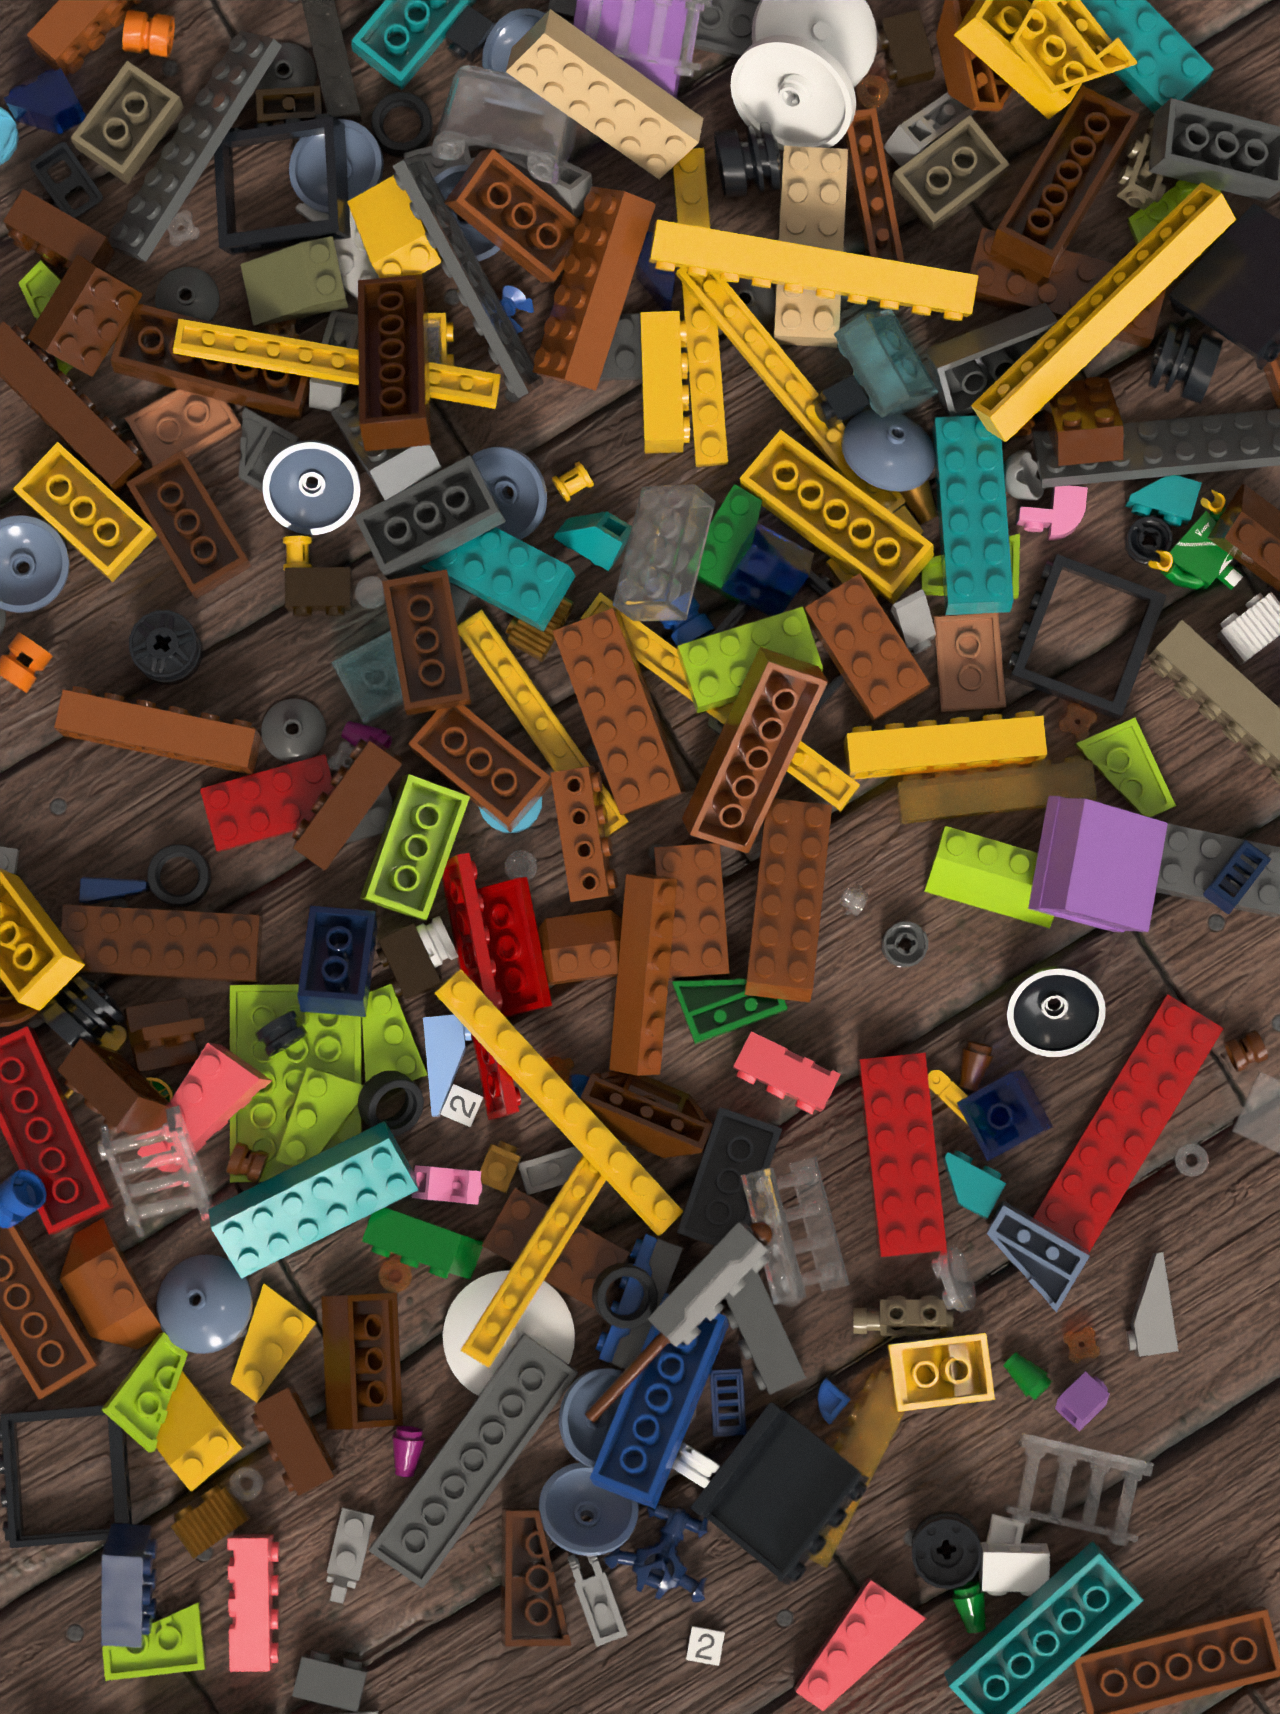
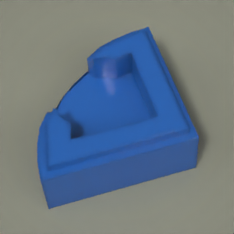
M826 1378L822 1381L817 1397L818 1407L822 1417L830 1425L851 1399Z

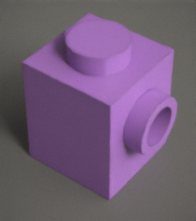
M1085 1371L1058 1397L1055 1410L1080 1431L1106 1406L1110 1394L1107 1392L1106 1385L1095 1376L1092 1378Z

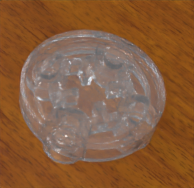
M956 1246L947 1247V1250L940 1252L939 1258L932 1260L934 1273L937 1278H942L945 1291L942 1292L944 1304L948 1310L956 1309L959 1312L972 1310L976 1303V1293L969 1266L962 1252Z

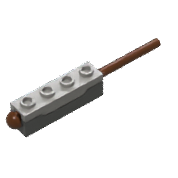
M743 1220L738 1222L650 1315L647 1320L660 1333L585 1412L589 1420L595 1422L668 1343H672L677 1347L684 1342L688 1346L701 1333L697 1326L705 1318L711 1322L724 1308L720 1302L728 1294L734 1297L747 1284L743 1278L752 1269L757 1273L769 1261L770 1258L766 1253L771 1249L768 1243L772 1240L773 1231L767 1223L762 1221L754 1222L750 1225V1228Z

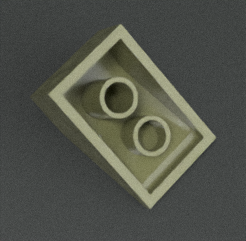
M333 236L302 242L241 264L254 327L349 308Z

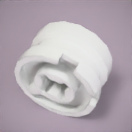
M440 916L433 918L432 923L428 925L423 923L416 926L435 968L443 965V960L448 958L453 960L459 957Z
M682 1442L672 1466L673 1469L703 1488H706L712 1474L717 1473L721 1467L684 1442Z

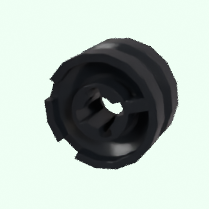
M1153 516L1143 517L1135 521L1127 531L1124 540L1128 556L1136 563L1148 565L1150 560L1160 562V555L1156 553V550L1169 552L1173 542L1169 526L1162 519ZM1144 536H1151L1154 539V545L1146 544L1144 546L1142 544Z
M294 1010L280 1016L255 1033L258 1040L263 1041L266 1045L264 1050L268 1057L290 1047L308 1034L305 1027L298 1024L297 1020L299 1017Z

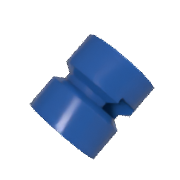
M691 590L675 597L656 612L665 629L673 630L671 638L677 647L678 645L707 637L715 630L706 613L698 612L700 604Z
M21 1169L10 1175L0 1184L1 1228H11L17 1225L26 1216L35 1212L45 1203V1186L41 1179L33 1172Z

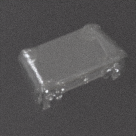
M465 65L460 67L453 77L433 141L432 157L451 161L457 160L463 155L466 142L528 156L527 168L531 176L539 181L557 185L575 145L577 122L508 73Z

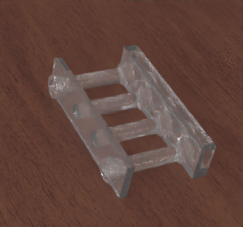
M590 0L585 34L596 42L603 0ZM623 0L615 49L606 48L620 59L674 68V74L693 77L694 71L701 72V64L692 63L700 12H704V6L711 7L712 0H653L652 3L655 4L647 55L628 52L636 1L639 0ZM672 1L684 2V8L687 9L679 60L660 57L668 6H672Z
M179 1106L166 1109L168 1123L163 1124V1128L113 1141L108 1125L101 1126L103 1140L97 1142L102 1161H109L126 1205L124 1207V1215L127 1225H134L138 1237L145 1236L143 1219L191 1206L192 1209L198 1208L203 1221L209 1219L208 1209L214 1207L210 1188ZM163 1141L174 1143V1146H171V1150L122 1163L119 1153ZM175 1163L176 1166L182 1165L183 1167L179 1168L180 1172L132 1185L127 1176ZM180 1185H183L184 1188L190 1186L188 1194L139 1206L136 1197Z
M817 1157L790 1163L791 1173L775 1177L773 1167L741 1175L752 1222H765L773 1231L772 1240L768 1243L771 1249L766 1253L770 1259L764 1265L774 1305L805 1298L804 1287L820 1283L822 1292L850 1285ZM795 1186L799 1206L783 1209L779 1190ZM803 1218L808 1237L792 1241L787 1222ZM811 1250L816 1270L800 1274L795 1254Z
M1026 1433L1020 1434L1018 1446L1026 1448L1025 1454L1028 1456L1017 1506L1005 1504L1004 1511L1012 1513L1011 1520L1030 1524L1031 1518L1099 1533L1109 1536L1108 1542L1127 1546L1128 1541H1138V1535L1127 1532L1137 1482L1142 1480V1475L1151 1477L1154 1463ZM1045 1452L1058 1455L1057 1462H1060L1049 1514L1030 1510L1040 1459H1044ZM1078 1460L1089 1462V1469L1092 1470L1082 1521L1062 1517L1073 1466H1077ZM1110 1467L1123 1470L1122 1477H1125L1114 1529L1095 1525L1105 1473H1109Z

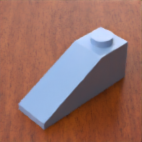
M455 1015L423 1017L432 1117L440 1116L466 1051V1041L472 1040L470 1031Z

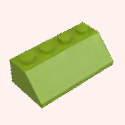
M948 826L942 829L924 892L1050 929L1054 918L1052 915L1028 909L1038 853Z

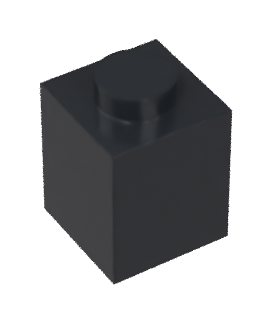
M467 5L445 35L446 45L449 46L447 50L460 60L466 58L473 63L484 48L494 23Z
M854 375L825 389L813 401L817 417L822 422H825L828 429L861 413L870 403Z

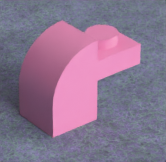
M1069 485L1053 487L1050 509L1020 507L1017 513L1016 525L1024 526V530L1030 532H1042L1043 528H1049L1047 541H1056L1069 536L1077 528L1084 516L1088 487Z
M415 1165L414 1173L418 1191L412 1193V1198L478 1205L479 1196L482 1192L481 1171Z

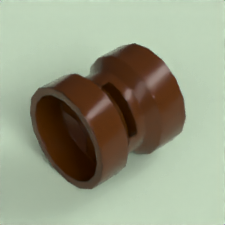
M1256 1030L1246 1033L1244 1038L1240 1040L1232 1039L1224 1043L1230 1062L1237 1072L1247 1069L1248 1065L1252 1062L1261 1063L1268 1060L1265 1045Z
M237 1142L231 1154L226 1172L233 1175H245L249 1181L258 1184L266 1167L269 1153L262 1150H250L248 1145Z

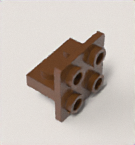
M186 998L131 1006L124 1009L137 1072L196 1062L199 1056L195 1035L206 1029L203 1017L190 1018Z

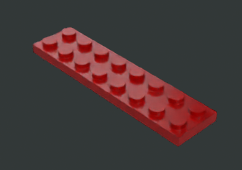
M470 853L457 854L448 859L442 875V882L454 945L459 956L457 958L458 966L500 1011L502 1008V996L500 991L495 988L493 978L496 975V965L494 959L489 957L487 946L490 942L488 927L483 925L481 915L484 909L483 898L480 893H477L475 884L477 867L475 862L471 861ZM472 1035L488 1120L502 1118L519 1112L518 1106L521 1105V1095L518 1087L514 1086L513 1078Z
M1167 994L1034 1213L1033 1218L1090 1252L1224 1028Z

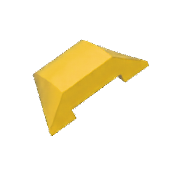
M1034 0L1010 41L1050 94L1134 66L1138 63L1119 38L1114 41L1109 38L1081 0Z

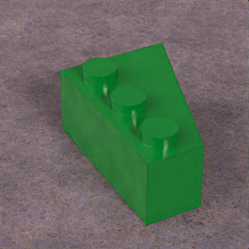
M386 1207L371 1214L362 1242L372 1245L371 1252L389 1258L392 1252L401 1256L399 1262L415 1268H418L420 1263L430 1266L428 1273L447 1279L450 1273L470 1280L472 1279L484 1243Z

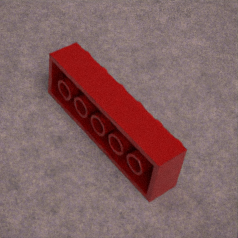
M27 1026L1 1038L0 1127L19 1170L23 1169L33 1172L44 1184L46 1201L37 1210L48 1234L55 1235L113 1208L114 1205L34 1028Z
M917 1053L860 1059L858 1061L878 1255L879 1257L946 1251L947 1245L926 1054Z

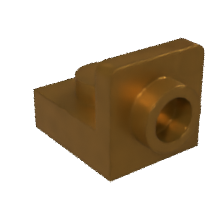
M499 1141L498 1146L490 1144L480 1169L482 1183L507 1193L522 1158L516 1155L518 1148Z

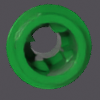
M1017 1352L1003 1365L1026 1397L1030 1396L1034 1401L1053 1382L1047 1376L1048 1372L1020 1356Z
M969 1581L963 1586L954 1588L952 1599L966 1627L967 1633H978L985 1630L984 1591L980 1588L979 1582Z

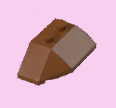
M945 0L936 38L948 94L971 110L998 112L1003 108L1013 88L954 36V33L976 0Z
M611 910L546 918L538 928V935L548 985L616 977L618 974L622 919Z
M102 1218L75 1233L59 1280L90 1337L137 1350L154 1341L159 1333H163L157 1319V1314L105 1219Z

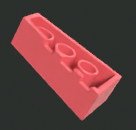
M233 1534L227 1538L228 1550H233V1556H230L228 1564V1579L230 1583H233V1590H230L228 1599L229 1616L233 1617V1624L229 1626L230 1671H271L273 1663H278L279 1643H273V1629L279 1628V1609H273V1595H279V1575H273V1562H279V1542H274V1534Z

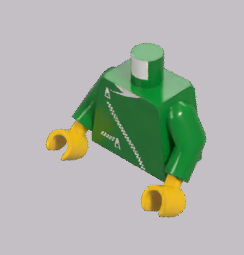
M1212 490L1214 494V501L1212 503L1204 497L1200 501L1203 507L1210 510V514L1205 511L1170 552L1157 549L1156 553L1160 555L1159 563L1151 560L1148 562L1151 568L1160 570L1174 586L1195 590L1199 588L1207 589L1218 578L1232 590L1244 576L1230 564L1233 557L1207 538L1226 509L1224 506L1225 497L1215 490Z

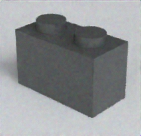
M311 1650L310 1655L304 1653L301 1658L292 1696L357 1712L360 1707L369 1670L362 1668L363 1662L350 1658H343V1662L329 1660L330 1654L317 1650Z

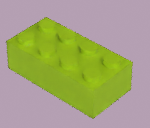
M796 608L678 645L677 654L696 713L698 714L735 702L760 647L819 666L821 671H823L804 608Z
M410 774L404 775L360 899L420 921L427 920L470 796Z

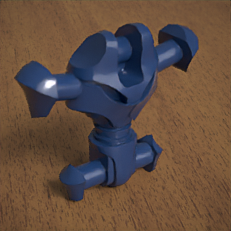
M659 1501L656 1509L648 1506L649 1518L655 1516L666 1521L665 1526L659 1530L661 1533L660 1542H656L654 1546L650 1545L648 1548H637L636 1553L622 1551L618 1547L603 1558L606 1565L610 1569L616 1567L617 1563L632 1566V1571L636 1576V1591L642 1592L644 1585L657 1589L655 1598L658 1600L668 1590L677 1589L680 1585L692 1593V1602L704 1601V1587L707 1578H703L698 1582L687 1575L686 1571L688 1569L680 1561V1557L677 1556L678 1551L676 1547L684 1539L682 1534L684 1528L697 1533L699 1539L708 1533V1519L704 1517L702 1521L689 1516L690 1514L682 1507H672L671 1509L659 1504Z

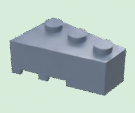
M1004 1200L987 1227V1235L1045 1298L1053 1310L1057 1312L1090 1257L1089 1250Z

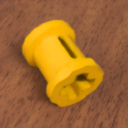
M579 461L575 463V468L562 476L557 477L555 475L552 477L555 487L566 503L571 501L572 495L585 487L591 488L594 486L589 474Z
M283 537V543L286 544V564L283 565V570L285 571V568L312 567L309 564V544L312 543V537Z

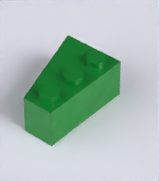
M734 484L684 566V574L737 605L740 603L762 500Z
M746 979L672 981L674 992L694 1045L785 1012L788 1009L784 999L744 995Z

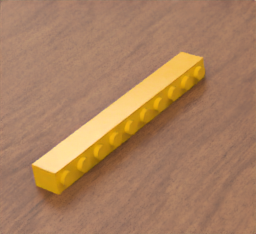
M1201 182L971 405L987 431L1007 442L1236 220L1221 192Z
M663 220L655 222L649 262L656 263L655 268L659 270L673 272L675 267L686 268L689 275L707 277V272L720 274V280L735 283L739 282V278L752 280L751 285L762 288H771V283L784 285V291L802 294L803 289L816 291L815 296L826 299H835V294L848 296L847 301L850 303L866 305L867 300L880 302V308L899 310V305L912 307L911 313L930 316L931 311L944 313V319L962 321L963 316L968 317L972 314L978 275Z

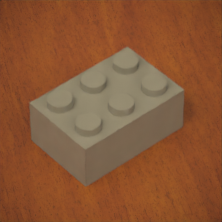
M127 61L74 132L71 139L76 149L128 184L184 107L177 94Z
M969 115L895 171L891 183L928 230L932 232L1005 177L1010 164Z

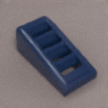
M1245 839L1205 890L1203 896L1222 911L1230 914L1271 861V858ZM1242 854L1258 865L1257 868L1254 869L1241 859L1240 856ZM1233 865H1236L1250 877L1248 879L1232 868ZM1228 876L1241 886L1240 890L1224 879V877Z
M83 877L80 879L79 903L91 905L150 891V886L145 880Z
M743 1369L711 1370L710 1391L713 1437L746 1435ZM736 1379L737 1386L717 1387V1380ZM737 1392V1399L718 1400L719 1393ZM738 1406V1412L719 1413L718 1407ZM739 1419V1425L719 1427V1420Z

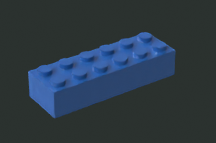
M664 1293L660 1305L667 1299L669 1294ZM718 1314L711 1322L705 1318L697 1326L701 1333L688 1346L684 1342L677 1347L672 1343H668L625 1389L591 1473L590 1479L593 1485L656 1509L728 1329L729 1323L725 1315ZM653 1324L641 1352L660 1333Z

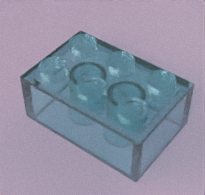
M887 309L863 313L834 333L838 341L839 351L849 360L854 369L853 375L869 396L870 406L881 418L910 412L938 393L935 384L893 310Z
M391 630L331 662L364 725L404 704Z

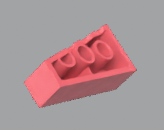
M207 1043L170 1101L177 1109L156 1139L154 1141L146 1139L137 1154L162 1172H177L206 1144V1141L212 1135L220 1131L235 1113L243 1109L252 1100L251 1098L262 1088H265L272 1080L221 1044Z
M868 1577L795 1685V1692L824 1711L926 1618Z

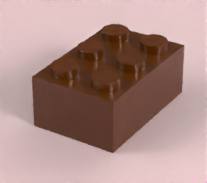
M22 189L3 220L9 231L8 235L14 239L13 244L28 253L31 249L35 250L41 255L40 259L53 268H57L60 265L68 270L76 255L79 254L105 269L115 254L106 236L25 189Z
M77 254L27 338L49 354L93 377L143 294L121 278Z
M1089 377L1085 380L1069 381L1044 405V419L1058 466L1124 460V426L1108 378Z
M80 1038L58 1068V1071L67 1079L65 1085L75 1093L82 1094L86 1098L84 1104L98 1114L101 1113L105 1118L103 1123L116 1133L125 1131L137 1140L143 1137L154 1141L177 1110L118 1051Z
M294 1385L253 1406L255 1413L251 1414V1417L258 1431H265L271 1441L266 1444L267 1449L274 1462L281 1461L286 1471L282 1474V1478L290 1492L296 1490L298 1496L339 1474Z

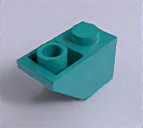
M1178 475L1165 476L1132 493L1127 499L1125 507L1131 508V513L1140 517L1154 515L1163 518L1167 525L1181 527V524L1187 525L1192 518L1202 483Z
M606 511L568 518L553 538L563 543L565 547L591 560L593 564L609 571L621 556L635 528Z
M955 1150L954 1154L946 1152L942 1159L955 1202L987 1219L1006 1185L1005 1182L1000 1180L1002 1174L988 1166H984L981 1170L971 1165L973 1158L958 1150Z

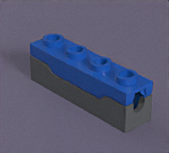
M645 1234L643 1240L636 1239L630 1257L636 1259L635 1266L642 1268L655 1281L658 1290L657 1309L660 1306L664 1293L668 1289L683 1248ZM623 1276L618 1287L624 1290L620 1302L613 1301L611 1310L619 1315H629L640 1308L644 1300V1290L637 1279ZM647 1320L644 1324L632 1329L618 1328L611 1325L609 1333L602 1331L595 1349L601 1352L599 1359L626 1369L640 1354L652 1323Z

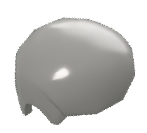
M1016 451L1008 457L1004 464L1006 491L1016 499L1027 501L1040 499L1045 488L1041 487L1040 479L1036 475L1038 470L1037 462L1032 459L1029 451Z

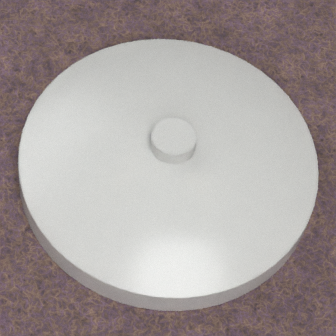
M761 0L752 22V44L760 39L777 35L794 36L813 42L829 52L842 65L854 88L865 77L873 63L877 48V30L873 14L865 0Z
M786 35L760 39L744 51L732 72L731 94L740 117L747 126L753 125L755 134L760 137V123L768 122L777 140L779 149L783 150L784 146L830 148L842 139L854 119L856 96L847 72L829 52L806 39Z
M509 1271L493 1272L474 1280L454 1299L445 1318L443 1346L452 1372L468 1390L479 1396L523 1333L566 1363H570L575 1343L573 1319L564 1299L547 1282L543 1281L490 1368L460 1350Z

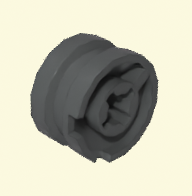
M902 921L892 925L885 931L881 940V950L890 964L908 968L918 964L925 957L929 940L926 932L919 925L913 922ZM903 938L908 939L911 943V947L907 951L898 947V943Z

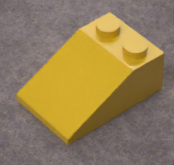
M394 175L347 201L370 262L379 278L422 274L437 266L443 260L438 249L432 248L425 235L427 229L421 219L418 220L412 213L409 204L412 201L406 190L403 191L399 188Z
M986 1333L888 1345L896 1412L995 1400Z
M182 1370L176 1390L172 1391L166 1409L168 1413L165 1422L160 1426L156 1438L158 1440L156 1448L187 1488L193 1491L246 1446Z

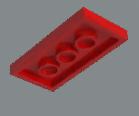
M326 754L201 788L200 792L216 851L221 852L294 832L303 818L309 821L314 815L311 809L322 792L329 794L334 787L330 784L332 774Z
M519 877L477 889V893H480L483 898L484 909L481 912L483 925L488 927L490 942L487 944L489 957L494 959L496 965V975L493 977L495 988L500 991L502 996L500 1012L504 1017H509L552 1006L527 877Z

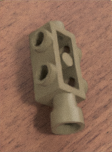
M1154 117L1150 119L1146 133L1139 140L1134 139L1126 153L1129 161L1123 167L1117 179L1120 187L1116 196L1125 200L1130 206L1145 210L1153 202H1159L1166 190V185L1161 183L1163 175L1148 172Z
M890 1296L887 1300H880V1311L854 1308V1334L880 1331L881 1336H892L894 1338L902 1336L933 1338L935 1336H947V1331H953V1311H947L946 1300H940L937 1296H923L920 1300H907L903 1296ZM891 1327H903V1328L900 1329V1330H894V1329H892ZM925 1327H936L934 1330L925 1329Z

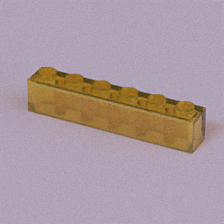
M1072 756L1064 758V763L1051 765V760L1046 759L1031 762L1032 767L1019 768L1018 763L1000 765V771L987 772L986 767L967 769V774L957 776H954V771L934 773L935 778L922 779L921 774L903 776V782H897L895 786L900 825L1046 808L1048 796L1085 798L1095 801L1097 794L1092 760L1084 761L1083 756Z
M881 1370L878 1371L877 1375L873 1373L869 1375L862 1390L867 1395L862 1405L855 1403L848 1417V1421L852 1422V1425L847 1434L840 1433L833 1447L835 1451L870 1478L865 1484L866 1486L869 1485L905 1411L896 1412L892 1376ZM862 1497L857 1502L852 1501L845 1511L847 1516L838 1528L830 1530L825 1537L827 1539L826 1545L816 1556L812 1554L809 1558L810 1560L825 1568L828 1567Z

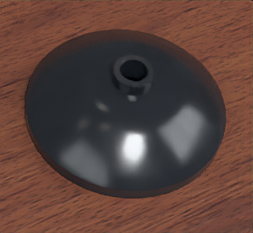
M1050 966L1028 974L1015 986L1008 999L1006 1013L1009 1029L1021 1046L1037 1055L1062 1057L1082 1050L1097 1037L1104 1024L1106 1009L1102 992L1091 977L1075 968ZM1051 999L1059 1000L1056 1004L1048 1003Z

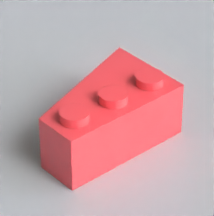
M752 1031L733 1066L734 1069L738 1070L736 1077L752 1085L757 1080L767 1085L766 1092L782 1100L785 1095L797 1100L795 1106L809 1114H813L814 1110L821 1112L824 1109L841 1075L834 1070L829 1071L815 1064L813 1060L806 1057L803 1058Z

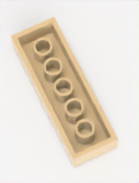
M551 9L512 47L506 69L509 75L656 178H662L699 143L703 117Z
M784 146L778 241L843 252L848 149ZM776 284L773 339L777 344L837 348L840 329L841 295L835 294V299L820 298L815 296L816 291L803 289L802 294L791 293L783 290L784 285Z

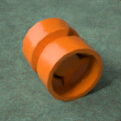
M128 10L123 27V51L142 54L147 49L150 55L170 57L175 32L174 16L156 13L153 18H149L147 12Z
M18 632L8 646L10 653L8 655L2 654L0 657V676L23 692L28 693L37 680L36 671H43L53 656L34 641ZM21 653L32 660L28 667L16 660Z

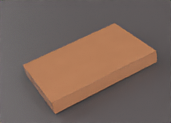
M175 389L125 418L152 466L159 464L181 450L189 458L241 428L228 402Z
M998 613L933 616V624L936 631L934 638L941 713L1005 709L1006 697Z

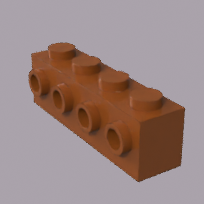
M594 766L551 772L570 902L615 895L614 889L618 888V879L615 869L610 868L609 856L613 855V848L610 837H605L604 824L608 823V816L605 805H600L599 792L603 790L600 772H595Z

